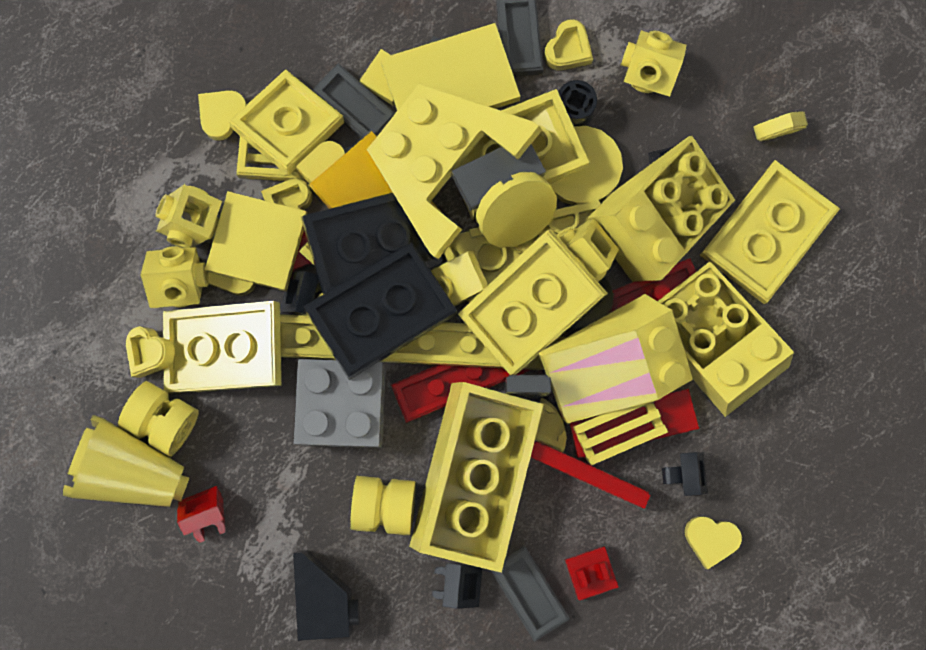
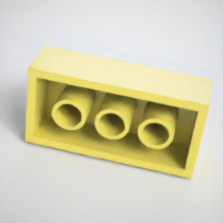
M466 382L451 384L409 547L419 553L502 573L544 404Z

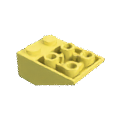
M688 136L612 192L587 220L589 221L594 218L619 250L615 259L631 281L662 280L730 207L735 199L694 137Z
M708 262L658 301L673 311L683 348L690 343L689 353L685 348L684 351L692 378L725 417L789 368L794 351L711 262Z

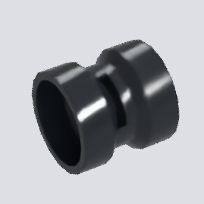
M569 81L560 88L558 93L573 126H587L592 120L597 105V94L594 88L585 81Z

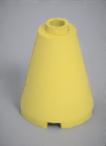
M92 416L91 423L96 428L93 430L86 427L68 472L69 475L74 476L72 480L74 485L73 487L64 485L63 496L76 499L170 507L173 499L177 501L182 500L189 481V477L182 475L184 466L103 417Z

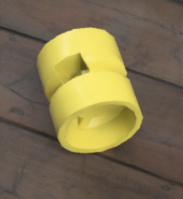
M145 381L135 389L123 407L119 416L118 427L138 439L146 436L149 437L150 446L168 456H173L192 432L199 415V410L178 398L169 401L168 392Z
M356 476L351 506V530L375 532L381 525L388 534L411 535L416 481L392 479L388 485H383L380 478Z

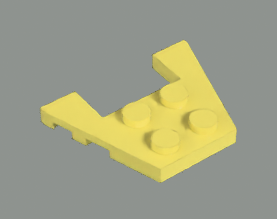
M418 84L368 147L367 151L426 248L434 257L439 259L462 231L459 226L431 204L433 198L451 177L452 170L460 166L484 135H487L518 160L542 129L533 121Z

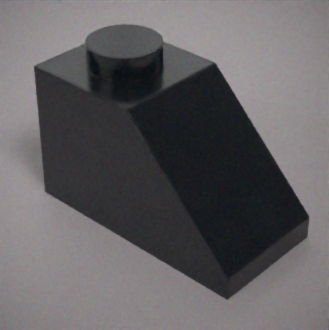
M308 550L294 552L298 641L350 637L354 632L353 626L360 625L359 600H352L351 589Z

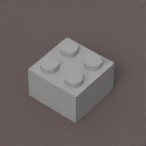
M298 359L294 444L300 446L383 448L386 366L384 363L378 362L348 380L336 360Z

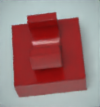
M217 486L178 501L177 524L184 536L193 532L194 538L201 543L205 541L204 527L212 524L217 527L220 535L225 533L224 500Z
M605 546L564 559L579 601L619 587Z

